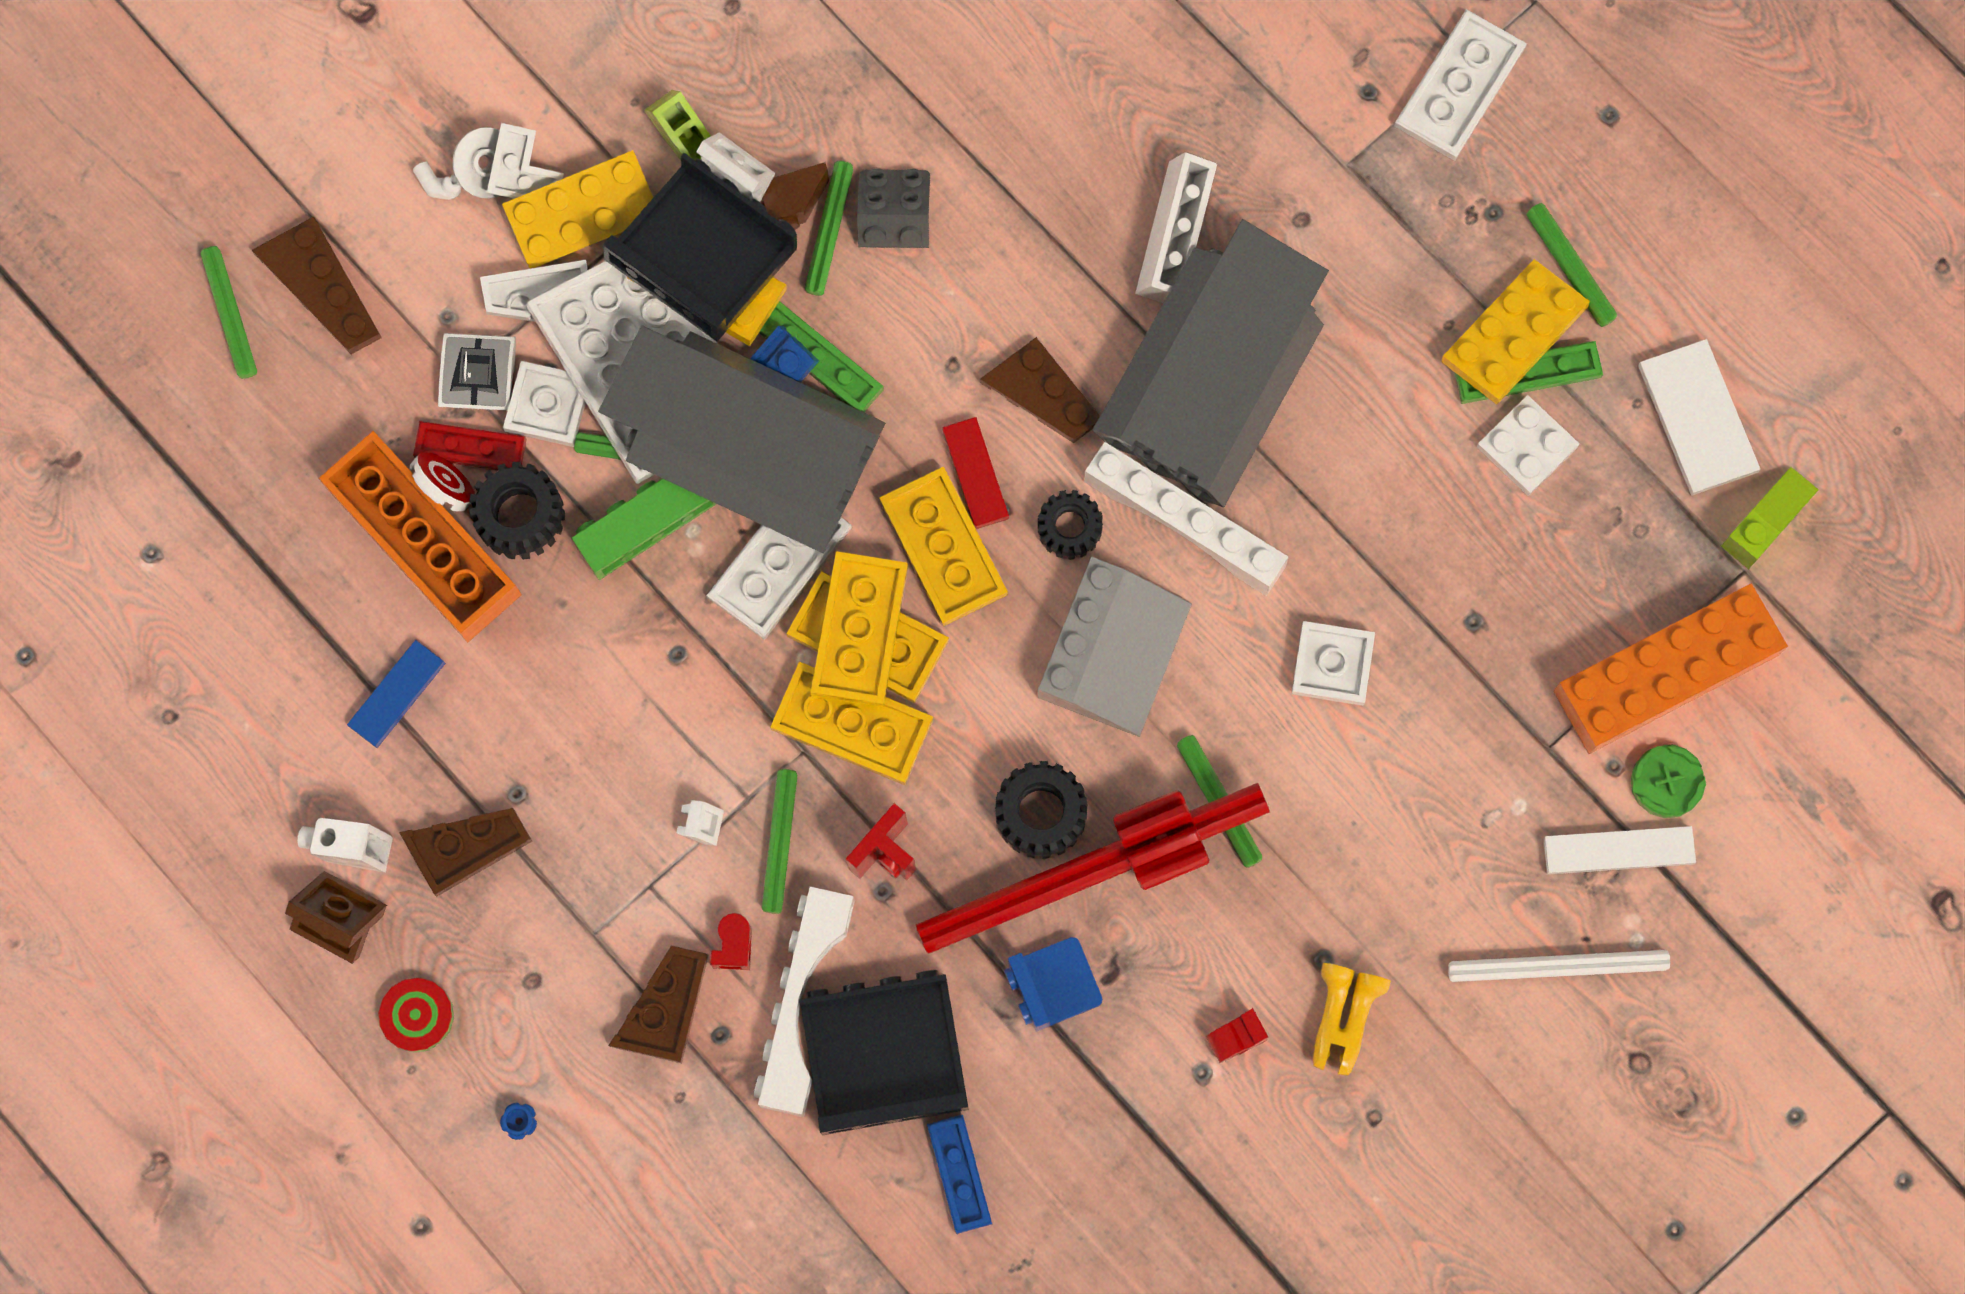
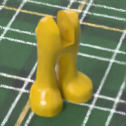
M1322 963L1321 976L1327 985V997L1314 1044L1313 1066L1324 1070L1330 1055L1331 1043L1344 1047L1339 1059L1338 1075L1349 1076L1359 1055L1370 1007L1376 998L1387 993L1391 981L1376 975L1359 972L1355 982L1348 1020L1345 1028L1341 1029L1340 1019L1355 971L1335 964Z

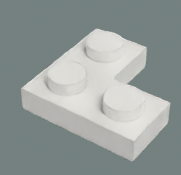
M501 123L487 193L515 199L563 179L564 173L529 166L536 131Z

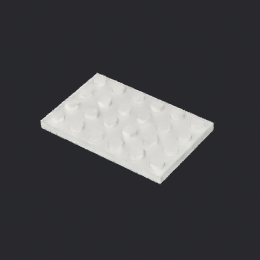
M605 261L528 301L527 309L635 483L639 484L654 474L625 461L630 448L625 446V443L632 428L598 412L639 329L643 325L670 339L682 342L691 331L715 343L717 342L641 286L627 279L626 275Z

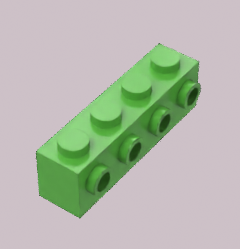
M661 479L657 483L652 480L641 486L636 492L638 495L629 501L621 500L610 506L606 511L607 515L596 522L589 520L577 528V534L572 537V540L598 580H601L715 506L716 503L665 479Z

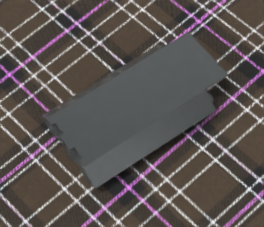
M1244 219L1241 220L1224 252L1213 248L1209 251L1194 248L1093 431L1104 442L1117 450L1137 456L1152 472L1181 482L1196 499L1225 507L1324 326L1315 314L1316 310L1311 306V303L1329 270Z
M643 325L639 329L598 410L599 413L632 428L625 443V446L630 448L625 460L626 462L823 554L832 539L841 516L853 495L862 472L886 424L873 416L690 331L682 342L670 339Z

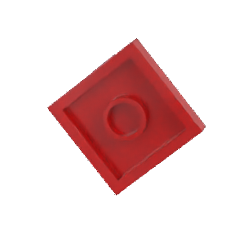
M893 803L846 857L845 860L849 870L859 879L862 878L877 859L881 862L879 865L895 879L901 875L905 880H908L916 871L914 858L894 842L895 838L908 825L906 812L898 805Z

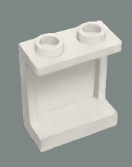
M720 132L703 140L697 150V153L702 156L701 160L709 166L714 175L721 180L726 178L733 182L739 189V193L749 200L756 199L760 202L775 175V172Z

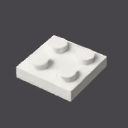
M521 361L503 429L505 432L574 447L586 402L567 371Z
M1527 395L1478 443L1476 448L1529 496L1578 448L1580 443Z
M1303 621L1292 694L1364 706L1375 632Z

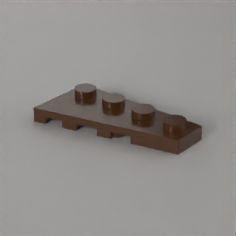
M315 217L252 249L254 255L316 317L350 355L382 338Z

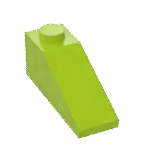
M671 90L644 111L680 160L683 153L692 159H701L702 156L697 153V150L702 141L711 137V135L681 91Z
M1790 467L1729 535L1721 547L1749 570L1819 489Z

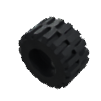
M512 462V468H507L505 463L497 465L498 472L493 474L491 470H488L484 474L487 480L484 483L478 480L474 486L477 493L471 494L470 503L473 507L469 509L470 517L474 522L473 526L487 547L490 546L493 552L498 555L504 553L507 558L514 560L516 555H520L524 560L530 559V553L535 551L539 556L544 553L543 546L548 544L552 547L556 542L555 534L561 535L563 530L561 520H565V511L562 507L564 506L563 500L549 476L543 470L539 472L534 465L527 464L526 467H523L520 462ZM515 495H528L535 498L537 510L534 517L527 524L511 528L499 523V509L508 498Z
M1040 761L1039 765H1033L1032 762L1024 764V768L1020 770L1018 768L1014 769L1011 772V776L1003 780L1001 789L997 792L996 823L998 830L1002 833V838L1006 843L1009 842L1013 846V850L1018 853L1021 851L1027 853V857L1035 858L1036 855L1046 859L1050 858L1052 854L1057 853L1059 856L1065 853L1066 848L1075 845L1079 835H1082L1085 828L1088 804L1087 797L1084 795V788L1081 783L1076 781V776L1071 771L1067 773L1063 770V766L1057 763L1055 766L1048 765V761ZM1035 791H1047L1057 796L1063 805V815L1059 823L1044 830L1034 829L1026 825L1020 817L1019 807L1021 801L1028 794Z

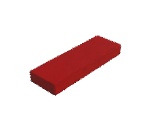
M977 417L942 427L975 528L979 529L1008 520L1009 514Z
M419 421L413 456L416 458L421 452H430L442 457L451 464L499 470L497 465L505 463L507 468H512V462H520L522 464L527 439L525 436Z

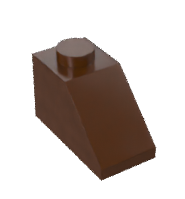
M826 162L774 177L762 198L763 205L767 209L768 214L777 220L783 219L787 221L795 230L800 227V224L806 223L829 182Z

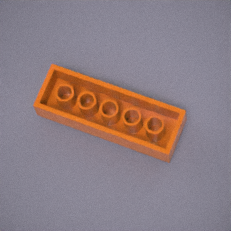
M372 431L321 475L319 480L468 643L522 594L512 580L440 503L438 504L420 489L414 481L413 473L381 438Z
M1751 583L1561 681L1553 692L1588 754H1591L1776 658L1788 645Z

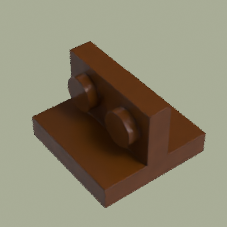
M323 871L289 901L285 914L293 918L289 930L353 964L360 957L369 929L383 917L387 905Z

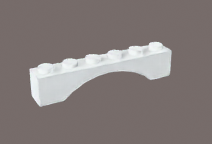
M1106 442L1103 443L1085 470V483L1110 499L1131 507L1177 532L1209 554L1236 578L1265 596L1268 595L1286 567L1289 558L1287 555Z
M810 887L808 896L801 895L797 916L802 917L799 931L793 930L788 949V952L794 953L791 968L785 966L783 969L780 988L785 989L782 1004L776 1002L771 1024L777 1025L774 1039H767L762 1060L767 1061L768 1065L765 1076H758L754 1091V1097L759 1098L758 1105L761 1108L800 1117L805 1116L813 1080L805 1066L799 1044V999L803 998L807 983L820 961L834 946L847 937L855 903L854 897L851 895Z

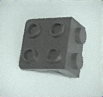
M871 169L860 172L857 207L858 247L929 248L930 173L928 171L917 169Z

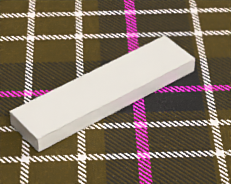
M1692 826L1545 836L1543 838L1547 875L1694 865L1696 863Z

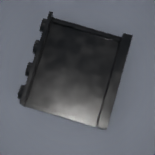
M683 153L681 156V167L618 239L613 235L603 244V253L606 262L718 342L797 250V234L792 225L783 219L777 220L768 214L767 209L758 200H749L739 193V189L733 182L726 178L721 180L714 175L704 161L699 158L692 159Z
M938 970L916 973L915 980L902 982L901 976L880 979V986L865 988V983H853L843 986V992L829 994L828 989H819L806 992L807 998L799 999L819 1116V1129L822 1136L969 1110L946 974L938 975Z

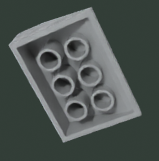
M1091 557L1038 688V698L1140 737L1192 603L1123 568Z

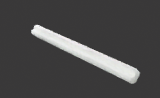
M1667 950L1462 960L1450 962L1448 974L1450 981L1462 982L1666 971L1670 968V955Z

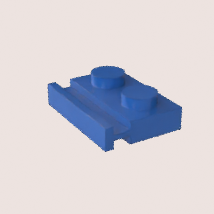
M778 326L750 359L801 383L819 360L801 342L787 332L784 326Z

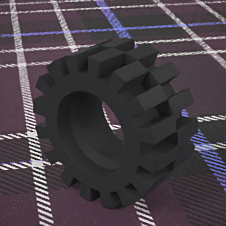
M1066 490L1059 491L1058 496L1055 497L1053 494L1049 497L1048 502L1042 505L1041 512L1038 515L1040 541L1046 545L1048 552H1055L1056 557L1061 559L1063 556H1069L1068 560H1073L1075 556L1080 555L1082 558L1087 555V551H1093L1096 548V543L1101 539L1103 528L1102 512L1098 510L1096 501L1092 502L1090 496L1086 493L1083 496L1079 495L1077 490H1072V493L1066 494ZM1073 512L1081 516L1085 526L1078 536L1065 537L1058 532L1056 522L1062 514Z

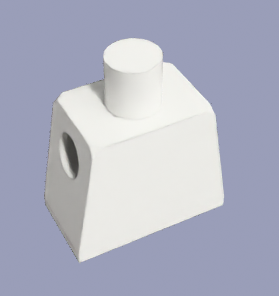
M318 818L315 828L301 827L297 841L300 848L310 849L311 855L326 862L386 873L393 837L370 824Z

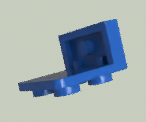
M1070 937L1026 956L1019 953L1008 958L1010 968L1004 970L1012 991L1015 989L1020 991L1024 1002L1018 1004L1025 1024L1033 1023L1036 1032L1099 1007L1102 1004L1103 999L1081 944L1075 937Z

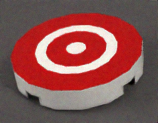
M421 452L410 464V470H415L412 475L415 483L433 501L441 505L445 502L452 504L453 506L450 508L452 511H465L471 504V494H475V491L462 472L450 462L436 454Z

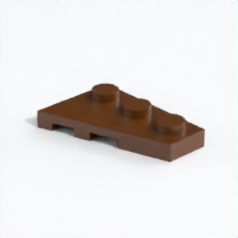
M1037 337L980 378L982 385L990 390H995L1007 398V401L1016 407L1026 410L1038 418V421L1072 443H1075L1090 432L1100 418L1097 411Z
M514 808L472 816L469 819L456 822L435 824L432 827L414 831L399 832L436 897L532 842L530 835Z
M671 946L647 983L648 985L641 997L627 1015V1019L608 1046L682 1064L709 955Z

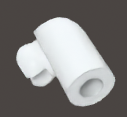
M428 162L419 163L413 168L415 176L428 196L452 200L461 193V186L454 175H451L450 178H438Z

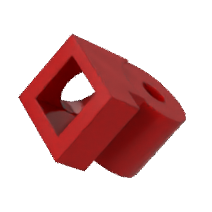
M728 914L720 920L718 925V935L722 940V951L711 950L710 965L713 969L750 970L752 928L747 919L741 914Z
M1253 1008L1206 1036L1219 1063L1227 1061L1238 1054L1240 1055L1267 1041L1269 1038Z

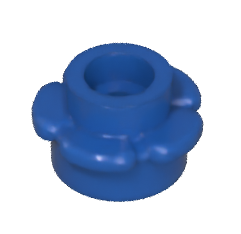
M512 1103L506 1107L503 1116H501V1128L504 1132H508L510 1138L521 1140L525 1135H531L537 1127V1121L534 1118L536 1112L528 1104ZM519 1117L522 1118L520 1125L516 1124V1119Z

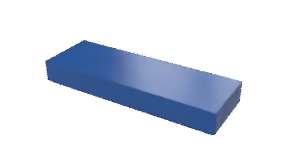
M415 640L349 721L347 726L375 748H378L446 663Z
M963 1115L927 1124L956 1234L992 1225Z

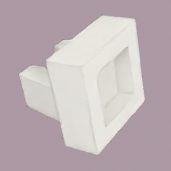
M691 800V804L682 805L681 812L687 814L688 818L686 827L678 826L676 833L706 845L717 846L724 810L706 802Z

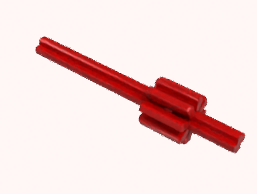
M1258 783L1190 811L1182 792L1175 790L1115 815L1113 822L1120 840L916 924L917 931L926 952L929 954L1132 869L1140 887L1143 890L1150 889L1208 865L1210 859L1202 840L1270 813L1269 807Z

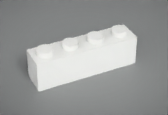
M1186 152L1169 161L1135 294L1164 303L1193 249L1197 246L1217 167L1216 163Z

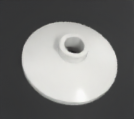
M483 127L470 131L458 142L453 154V171L458 183L465 191L476 197L496 198L500 196L487 193L500 131L496 128ZM485 155L488 158V165L482 169L479 167L478 160L481 156Z

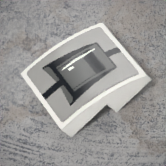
M444 333L438 407L508 410L512 396L513 373H515L516 337Z

